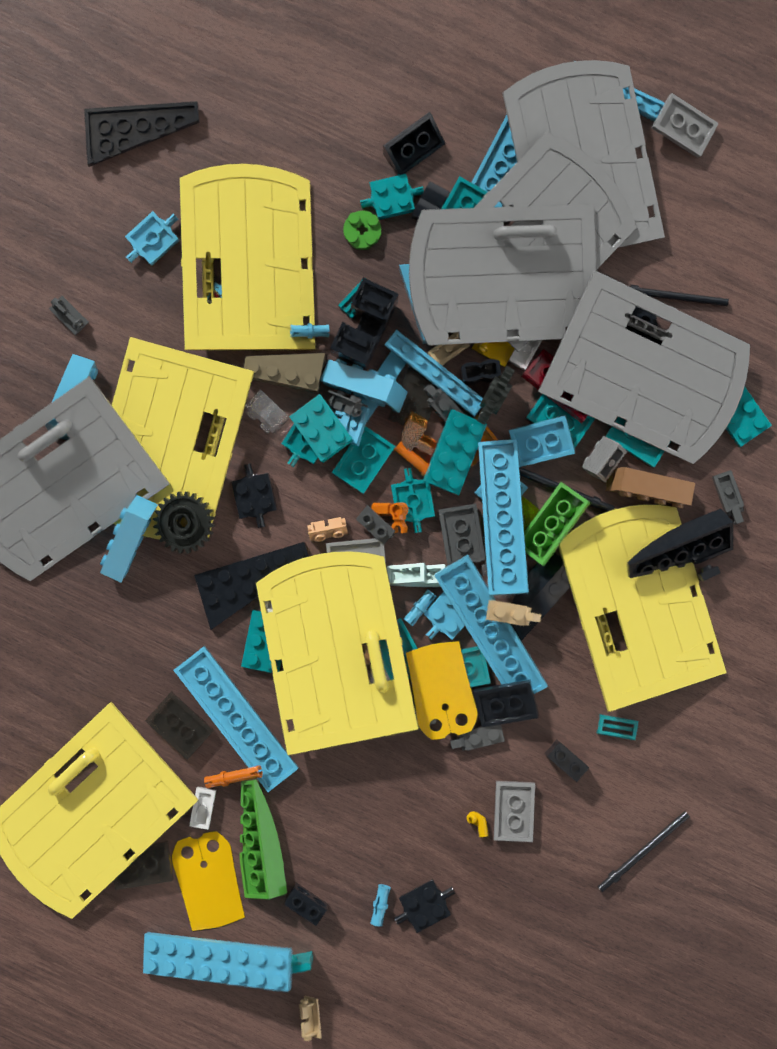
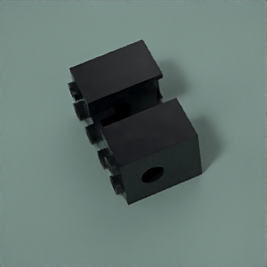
M363 277L351 302V312L361 317L360 323L357 328H354L342 321L330 347L331 355L351 365L361 366L366 371L398 304L399 294Z

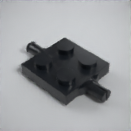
M245 464L246 476L240 480L231 481L239 519L256 517L258 528L266 527L263 516L268 512L278 510L270 474H253L252 464Z
M431 879L399 896L404 913L394 917L396 924L399 925L408 920L413 925L416 933H419L450 916L451 913L446 905V899L456 894L453 887L442 892L436 886L434 880Z

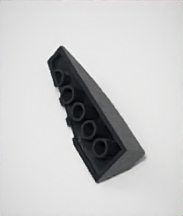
M720 508L670 530L651 542L627 562L628 577L634 578L652 574L654 570L658 569L661 572L667 571L672 566L681 568L685 567L686 563L691 562L694 565L733 550V521Z
M553 553L544 566L537 562L527 574L528 593L515 594L511 604L527 606L531 608V613L540 614L542 619L570 587L562 558ZM530 621L529 626L511 625L522 641L538 622Z

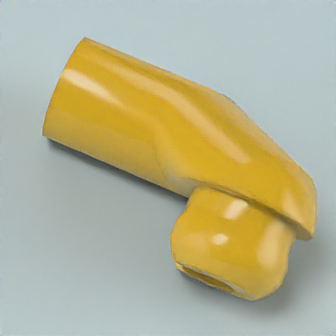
M470 812L466 817L467 822L478 827L479 837L488 836L486 818L478 812Z

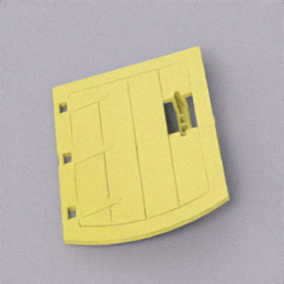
M254 164L214 166L180 177L181 267L183 275L185 350H315V337L308 339V337L290 336V325H303V317L309 316V323L315 325L310 180L279 168ZM305 200L306 211H299V201ZM307 258L308 270L301 269V259ZM196 259H202L203 298H197ZM214 259H221L222 298H214ZM209 294H211V304L207 303Z
M130 337L112 406L170 483L147 500L156 504H165L163 498L170 499V494H175L177 497V492H182L184 496L185 491H188L190 496L196 493L197 499L203 497L202 503H209L207 509H213L210 516L215 517L254 371ZM130 360L135 361L132 372L127 371ZM207 412L214 415L204 452H196L194 447L203 414ZM225 418H227L216 457H214ZM144 487L136 494L143 497L149 492ZM155 512L150 517L151 522L142 536L160 540L161 535L155 536L158 529L153 528L157 524L153 518L158 517V514ZM183 517L181 519V525L185 528L188 524V521L185 517ZM122 519L117 520L113 524H120Z
M636 505L611 510L591 518L570 531L559 545L608 712L726 673L704 596L701 593L697 573L692 562L686 563L685 567L681 568L672 566L667 571L661 572L658 569L654 570L652 574L634 578L628 577L627 562L657 538L682 525L678 510L675 507ZM693 585L697 593L695 597H692L690 586ZM617 612L628 650L616 651L606 613ZM708 643H712L714 654L709 653Z
M362 552L317 554L286 564L256 583L287 755L418 729L402 649L403 644L399 634L384 556ZM265 601H271L273 612L267 613ZM385 639L387 640L394 680L389 681L386 680L379 641ZM365 643L368 646L374 684L369 683L362 644ZM282 659L284 671L278 672L276 660ZM293 719L295 731L289 732L287 720Z
M110 702L0 806V855L13 875L31 894L53 910L73 919L199 799L117 707ZM83 749L85 752L56 778L54 774ZM95 762L98 767L70 793L65 786L88 764ZM175 808L178 813L170 819L167 814ZM131 848L135 854L127 860L124 854ZM88 889L92 894L84 901L81 894Z

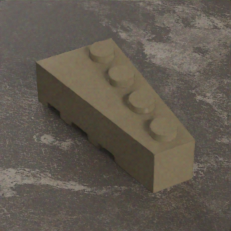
M326 354L246 356L244 369L254 371L253 381L319 394L320 379L324 371Z

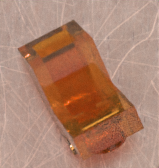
M413 411L410 412L404 422L401 434L402 443L410 452L414 447H417L422 453L432 455L436 448V440L424 434L427 429L428 420Z

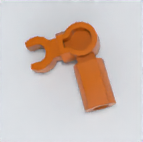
M373 503L371 505L372 510L379 516H392L394 520L392 528L395 530L394 533H398L399 526L401 533H407L408 527L405 519L409 509L406 503Z

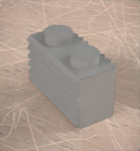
M603 436L596 443L595 449L590 456L584 460L582 468L589 475L607 482V479H609V476H611V473L618 466V463H620V460H622L627 451L618 442Z

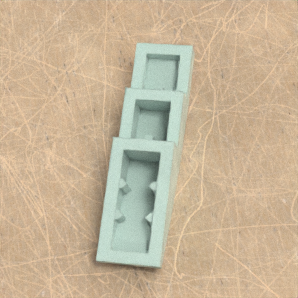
M425 563L387 566L389 583L392 586L441 587L434 575L447 566L445 564L426 566Z

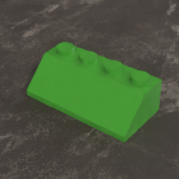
M560 482L524 531L525 552L544 566L590 502Z

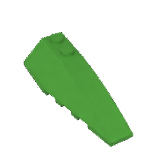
M257 780L241 781V806L244 808V812L240 816V824H243V834L240 835V842L243 843V852H240V866L245 898L271 899L287 894L282 852L266 799Z

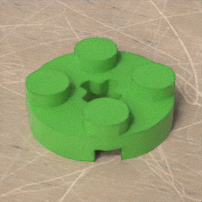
M368 211L351 213L344 223V237L355 249L367 250L371 248L381 237V224L378 217ZM361 226H365L368 229V232H364V235H360V231H357Z

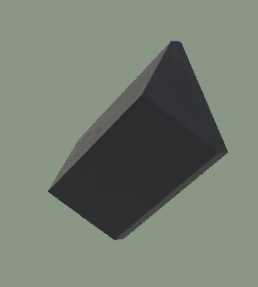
M428 112L383 145V155L397 174L402 175L446 143L432 114Z

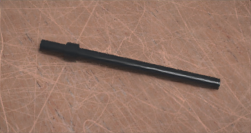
M639 285L629 286L645 295H651V297L719 306H728L729 299L639 288Z
M519 467V474L554 490L560 484ZM572 489L588 500L590 507L600 508L607 512L615 508V506L601 501V498L591 497Z
M684 811L616 871L610 872L608 874L609 877L597 886L603 893L613 883L619 882L622 875L690 817L688 813Z

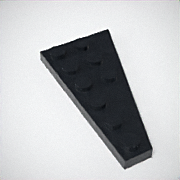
M198 101L84 109L87 165L89 167L200 123Z

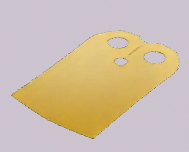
M459 641L431 644L407 652L406 657L413 688L417 722L422 732L431 740L446 738L450 733L461 735L472 731L478 713ZM444 703L449 705V709L446 711L442 709ZM460 713L465 714L468 718L464 726L458 725L455 721L456 716ZM433 719L441 721L442 727L439 731H432L430 729V722Z
M217 831L203 833L198 839L188 837L177 841L172 854V864L183 895L192 931L216 928L244 918L245 915L229 842ZM210 840H216L219 843L217 851L210 852L207 849V843ZM189 846L193 849V856L186 859L182 856L181 851L183 847ZM202 861L207 862L206 868L200 866Z

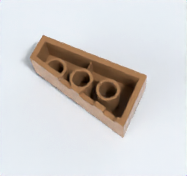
M622 467L613 470L611 476L607 479L605 491L619 493L620 496L624 497L634 496L638 500L643 501L655 500L654 503L661 505L671 503L672 507L683 509L684 506H691L695 483Z

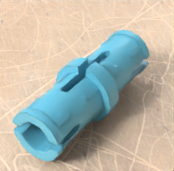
M308 323L307 325H290L291 337H308V339H312V337H329V324L312 325V323Z
M427 589L418 602L413 604L414 607L404 617V620L411 626H414L422 614L427 612L426 609L437 596Z
M378 885L376 900L373 901L374 910L370 922L372 925L383 926L391 888L388 885Z

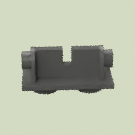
M63 296L59 299H52V306L49 310L74 335H77L89 323Z
M337 390V392L328 391L333 394L332 398L329 399L330 406L353 417L361 415L362 406L368 407L361 403L362 399L351 395L348 398V393L341 390Z
M368 505L356 518L383 545L389 538L391 539L395 535V530Z

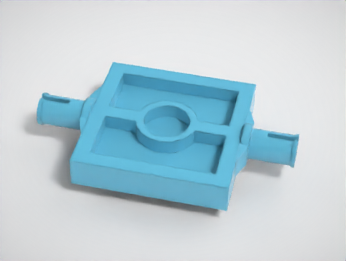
M152 211L125 236L134 249L126 258L132 263L140 255L151 266L155 264L180 241L171 229V226L179 219L172 214L164 221Z
M445 592L437 598L424 614L433 625L426 634L431 640L439 631L445 633L453 640L465 626Z

